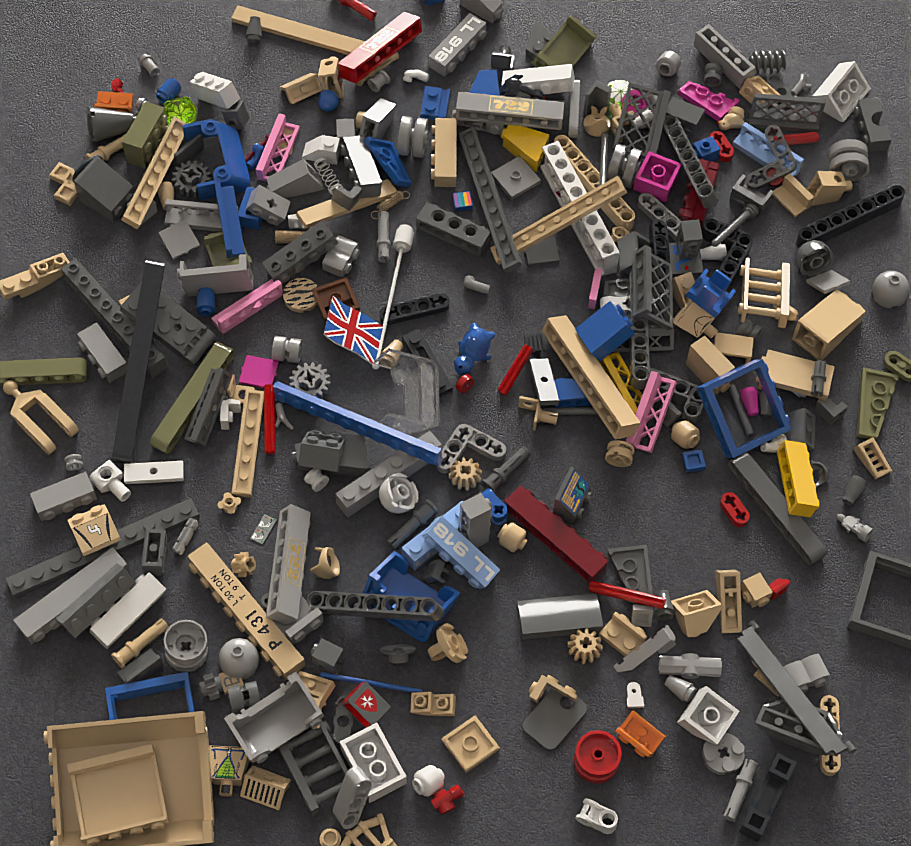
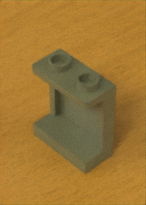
M222 232L211 233L204 237L205 247L213 267L239 264V257L227 258ZM244 246L245 254H246L247 257H248V260H249V263H250V266H251V269H252V272H253L252 260H251L250 256H248V253H247L246 248H245V246Z

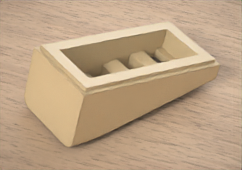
M873 437L853 448L875 480L892 471ZM873 453L874 457L869 458L868 455ZM878 460L879 463L873 465L872 462ZM880 466L884 468L879 472H877L876 468Z

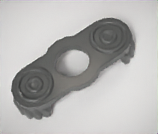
M774 73L767 77V83L774 90L783 89L786 91L784 96H793L789 88L780 81L781 76Z
M344 695L340 696L335 702L336 715L333 719L334 734L332 737L339 745L340 741L351 736V728L354 724L352 714L341 704L347 697ZM342 716L349 719V724L346 727H340L337 723L338 719Z

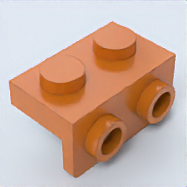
M632 711L623 724L616 729V732L619 734L618 738L625 744L631 743L636 747L634 751L642 757H651L666 738L663 733L635 711Z

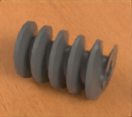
M776 50L772 54L770 51H766V53L764 51L759 53L753 51L749 56V62L756 67L757 73H759L760 68L763 69L764 73H766L767 68L770 69L771 73L776 68L779 73L781 67H783L784 71L786 69V54L783 50L779 54Z

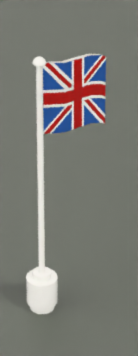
M400 225L396 230L393 247L399 254L383 326L369 316L343 304L334 296H332L324 335L335 344L358 354L372 364V368L375 370L380 367L378 362L402 253L410 251L413 242L414 232L413 228L409 225Z

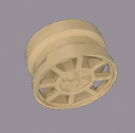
M620 440L608 443L607 450L609 451L606 453L605 460L609 464L617 467H627L632 464L633 445Z

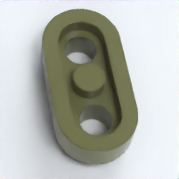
M897 351L888 352L883 361L884 366L894 374L899 375L904 381L911 382V375L906 373L909 372L911 374V360Z

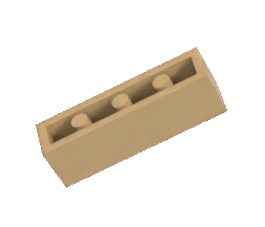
M435 118V125H432V136H435V140H432L431 150H435V154H431V165H435V169H431V180H435V187H456L457 120L456 118Z

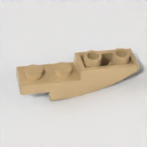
M64 253L31 264L30 270L0 280V294L4 300L16 295H20L21 298L28 296L63 276L61 268L70 262Z

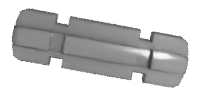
M193 518L188 519L187 526L183 528L177 539L178 542L174 544V553L183 554L186 549L184 547L188 545L194 534L193 530L197 529L198 521Z

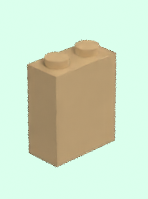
M706 336L690 345L686 365L704 384L735 369L731 362ZM731 381L712 389L714 395L727 391L731 386Z

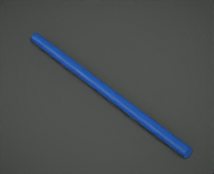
M325 672L320 674V677L358 684L366 681L370 686L410 693L422 692V689Z

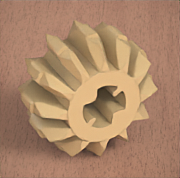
M463 457L462 462L456 460L454 465L450 466L449 478L452 479L453 486L458 485L459 490L465 487L468 491L469 486L475 489L476 483H480L482 470L479 469L478 462L473 463L472 458L466 461Z
M585 629L584 633L577 630L576 635L572 634L570 636L571 641L568 642V647L571 648L569 654L575 655V661L579 658L582 659V664H585L586 659L592 663L594 657L599 658V651H602L603 647L600 644L601 638H595V631L589 634L588 629Z

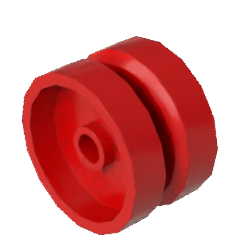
M596 730L586 733L580 738L576 746L573 760L576 772L587 782L595 784L607 782L613 778L618 770L622 755L620 744L614 736L605 731Z

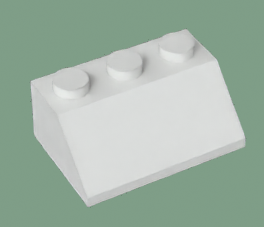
M845 62L838 64L812 97L826 99L823 112L840 122H844L854 110V107H856L858 99H863L871 88L856 62Z

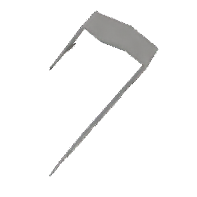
M665 625L666 628L658 631L653 639L649 638L638 647V651L635 649L624 657L623 663L620 665L616 663L613 666L617 672L633 670L656 651L662 654L676 645L674 642L675 635L669 626Z

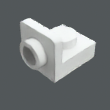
M223 400L220 412L222 430H229V422H233V413L241 412L239 400Z

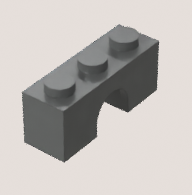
M879 97L858 99L857 105L854 107V116L858 119V130L862 133V142L866 144L868 152L888 150L892 140L888 126L874 124V122L880 121L883 113Z

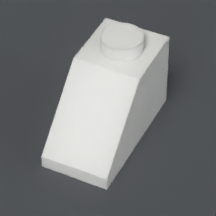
M321 135L307 142L302 159L316 161L318 158L325 157L328 160L327 163L337 165L340 154V138Z

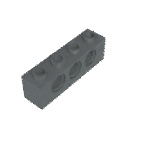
M426 202L416 218L417 229L479 257L482 256L491 240V231L486 227L476 225L470 220L456 216L453 212H447L434 204Z

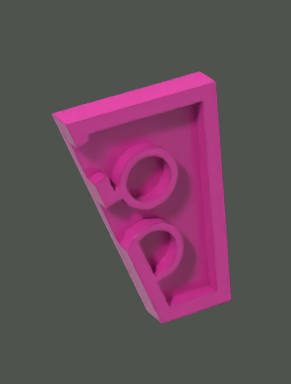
M690 81L681 87L677 94L692 105L705 109L704 113L716 121H721L728 114L731 107H737L740 103L739 99L734 98L732 100L726 98V94L720 92L715 94L710 92L709 88Z

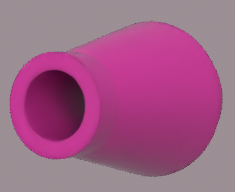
M747 387L740 390L739 397L748 416L758 415V391H755V387Z

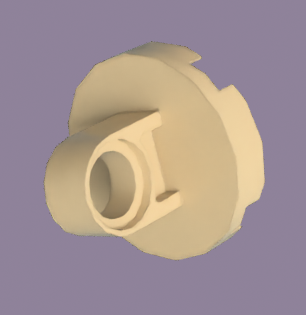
M448 623L443 624L437 629L438 643L428 649V653L432 661H437L447 656L451 661L460 663L467 658L465 654L468 653V649L460 633L456 635L452 631L454 627Z

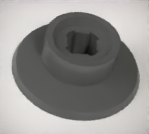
M407 644L388 645L380 648L381 653L388 655V662L390 663L408 662V654L416 650L415 646Z

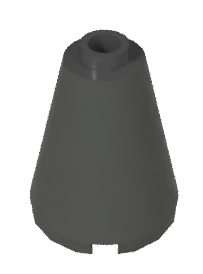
M88 107L87 110L90 113H87L88 133H92L93 138H90L91 143L127 133L136 116L133 117V114L128 112Z

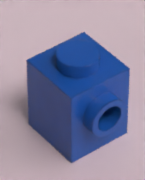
M713 136L693 143V149L699 160L703 159L713 162L719 159L721 149Z

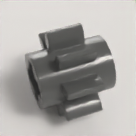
M213 673L204 675V681L199 682L203 696H209L210 700L220 698L219 692L224 691L220 677H214Z

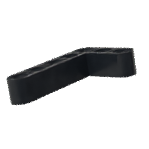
M708 218L703 224L702 238L712 243L729 225L717 219ZM739 229L733 231L728 236L729 238L721 242V244L726 245V250L729 251L719 268L720 272L731 279L730 284L725 289L727 292L738 275L741 265L744 264L753 242L750 234Z

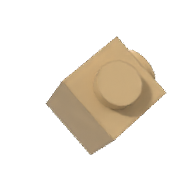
M761 573L743 580L741 584L743 599L752 608L758 605L762 607L769 603L773 592Z

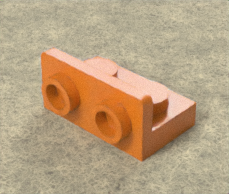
M98 91L97 103H94V107L132 113L134 95L133 93Z

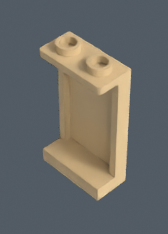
M772 350L767 351L766 357L762 356L761 359L768 365V373L777 388L812 396L811 376L814 374L815 361ZM826 364L825 376L827 379L824 382L823 396L820 397L818 394V397H816L818 401L823 400L825 403L827 401L835 366ZM757 375L756 382H759L758 389L762 390V385Z

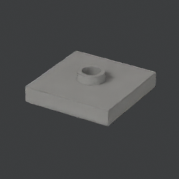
M521 156L491 172L493 179L511 200L541 183L539 177Z

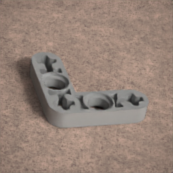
M461 424L455 429L442 449L443 463L446 461L447 455L449 456L448 465L441 466L440 464L436 468L441 473L450 472V466L454 465L456 460H459L466 447L494 461H501L505 458L506 446L502 442L467 424ZM466 431V432H467V435H464V436H463L462 442H461V441L459 440L460 437H461V433H464V432ZM478 439H484L486 441V444L484 446H478L476 445L475 441ZM457 445L460 450L458 452H451L449 447ZM501 449V452L494 453V450Z

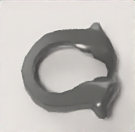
M810 460L813 471L820 468L823 469L819 481L815 483L816 488L825 482L830 483L827 468L821 462Z

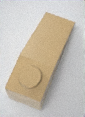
M716 570L717 600L722 604V609L719 612L721 633L741 632L740 572L737 570Z

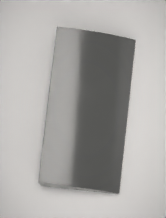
M596 593L517 601L522 640L576 635L577 630L584 633L585 629H588V633L600 632L603 629Z

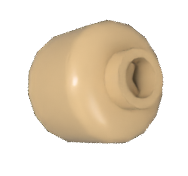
M685 420L674 424L671 438L684 449L693 448L700 440V431L689 421Z
M515 523L505 524L497 536L499 544L511 552H515L518 548L522 550L528 541L525 539L526 531Z

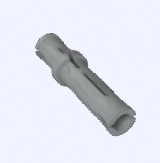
M381 211V213L377 214L378 240L376 247H378V261L385 263L390 260L389 213Z
M745 759L740 775H737L735 789L723 815L729 821L736 822L747 790L752 786V778L758 763L751 759Z

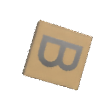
M225 673L218 674L225 695L229 694L228 687L235 685L244 687L242 678H232Z

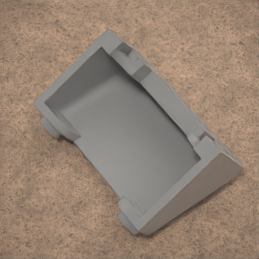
M297 672L287 677L289 681L286 683V686L282 683L280 685L281 688L247 710L242 709V714L235 716L234 713H231L224 718L251 762L259 764L268 758V754L309 727L315 728L322 723L321 719L324 715Z

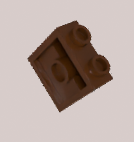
M347 277L312 289V294L319 307V313L325 326L332 296L360 312V306Z

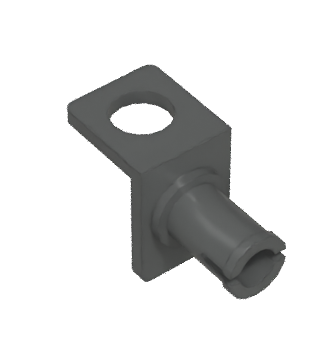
M502 45L499 53L491 54V67L514 70L515 55H509L511 48L506 45V50H504L505 45Z

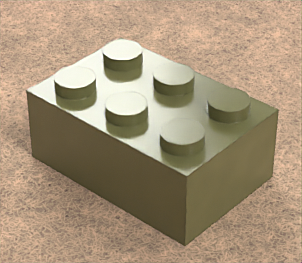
M144 102L122 141L127 163L147 169L168 128V117L164 107Z

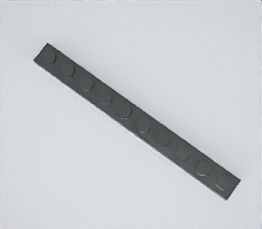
M473 126L459 133V137L503 270L507 273L523 264L477 129Z
M190 498L118 529L117 532L121 540L86 556H83L79 547L14 574L6 578L14 598L86 567L112 547L119 553L144 542L146 529H163L167 532L187 523L189 518H199V513Z

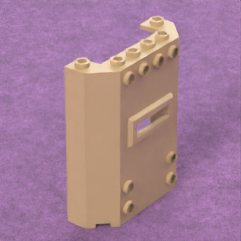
M199 711L47 726V731H44V742L48 744V748H52V753H49V764L53 766V774L50 775L51 788L54 787L55 796H52L51 804L52 809L56 811V818H53V830L57 831V835L53 836L54 840L50 842V846H88L87 843L84 844L80 840V837H82L71 775L68 773L67 764L152 744L155 749L169 823H165L164 827L152 830L151 827L145 828L142 833L130 835V832L121 834L122 837L115 840H109V838L101 839L100 843L90 846H183L213 843L214 807L205 712Z

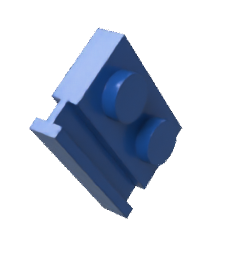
M425 86L420 118L435 120V118H446L450 89L442 90V88Z

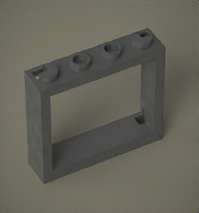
M870 551L865 560L847 628L911 649V636L860 620L874 567L911 578V563Z

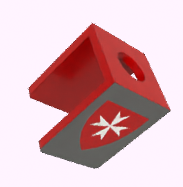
M366 681L359 683L341 702L365 728L375 724L390 708V705Z

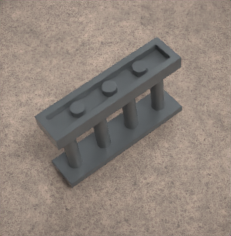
M326 720L320 724V728L312 729L278 748L312 817L320 814L319 806L323 801L339 793L342 783L318 795H312L309 789L312 787V784L341 770L345 777L348 771L329 735L331 729ZM321 734L323 735L327 745L299 759L292 756L293 748ZM330 752L332 753L336 763L309 777L307 775L303 777L300 771L303 769L302 766Z

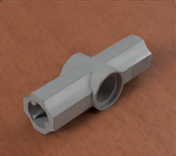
M692 653L681 656H659V674L681 675L685 679H695L699 676L721 677V658L699 657L697 654Z

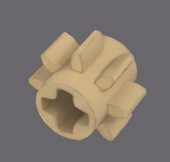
M248 552L235 554V558L231 562L233 573H238V577L252 575V571L256 567L254 557H248Z

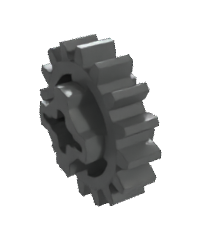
M189 160L186 165L181 163V168L176 167V172L172 173L175 190H179L181 195L186 193L187 197L190 194L196 197L198 193L197 184L209 182L212 178L208 166L204 167L203 162L198 165L197 160L193 164Z

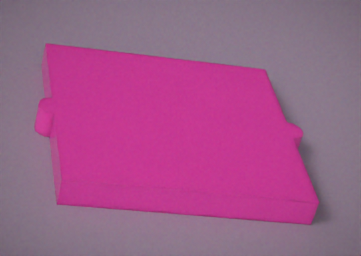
M247 355L244 366L241 367L242 373L239 383L264 388L266 384H273L274 378L277 377L276 371L279 361Z

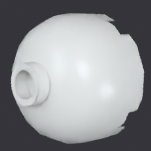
M393 474L381 484L379 499L384 508L389 512L397 514L407 512L414 508L415 503L418 502L417 488L413 481L410 483L406 479L407 476L405 474Z

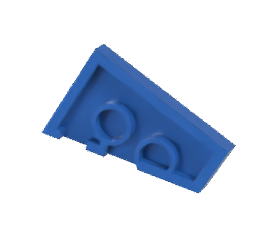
M369 136L363 140L395 185L408 188L412 184L393 142Z

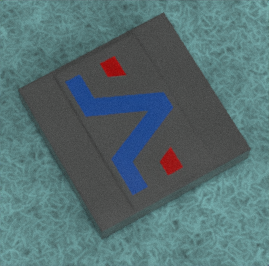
M669 243L672 278L691 272L693 276H700L704 272L700 250L698 256L694 258H679L677 243Z

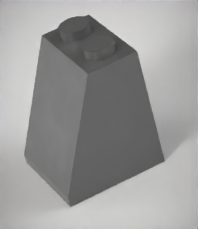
M97 156L74 180L79 202L112 221H115L117 217L123 214L124 209L135 193L134 187Z

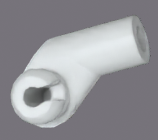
M784 434L773 438L770 443L765 442L761 444L760 449L762 452L777 453V450L787 438Z

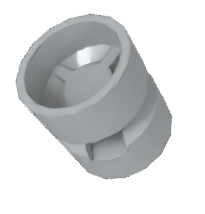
M275 336L272 346V360L284 361L287 359L288 362L299 364L302 354V339L291 338L287 340L286 337Z

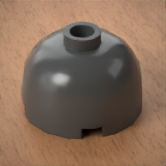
M812 240L804 243L798 249L795 262L803 275L815 277L817 274H822L828 270L827 266L829 263L832 265L834 255L826 244L821 241Z

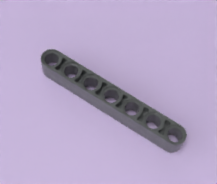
M675 115L666 116L663 127L701 204L705 208L714 207L718 202L715 191L678 118Z
M632 270L628 281L629 319L633 323L632 329L635 334L629 338L630 382L633 388L642 390L646 387L650 375L648 319L645 317L639 319L633 317Z
M747 452L728 462V466L735 477L806 564L811 566L827 555L825 546L800 516L789 514L786 498Z
M313 591L307 598L308 606L313 610L318 607L322 614L438 621L444 613L442 606L433 598ZM356 602H359L358 605L355 608H353L354 604ZM377 603V606L372 609L373 605ZM396 604V607L391 610V607ZM415 605V609L410 612V608ZM435 606L434 610L429 613V609Z

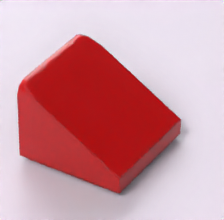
M776 579L768 585L773 592L770 597L771 600L776 599L788 590L790 580Z

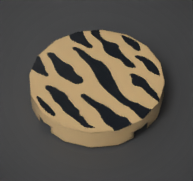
M297 278L290 281L283 290L285 305L290 310L298 313L313 310L317 303L312 294V289L318 286L312 280L306 278Z

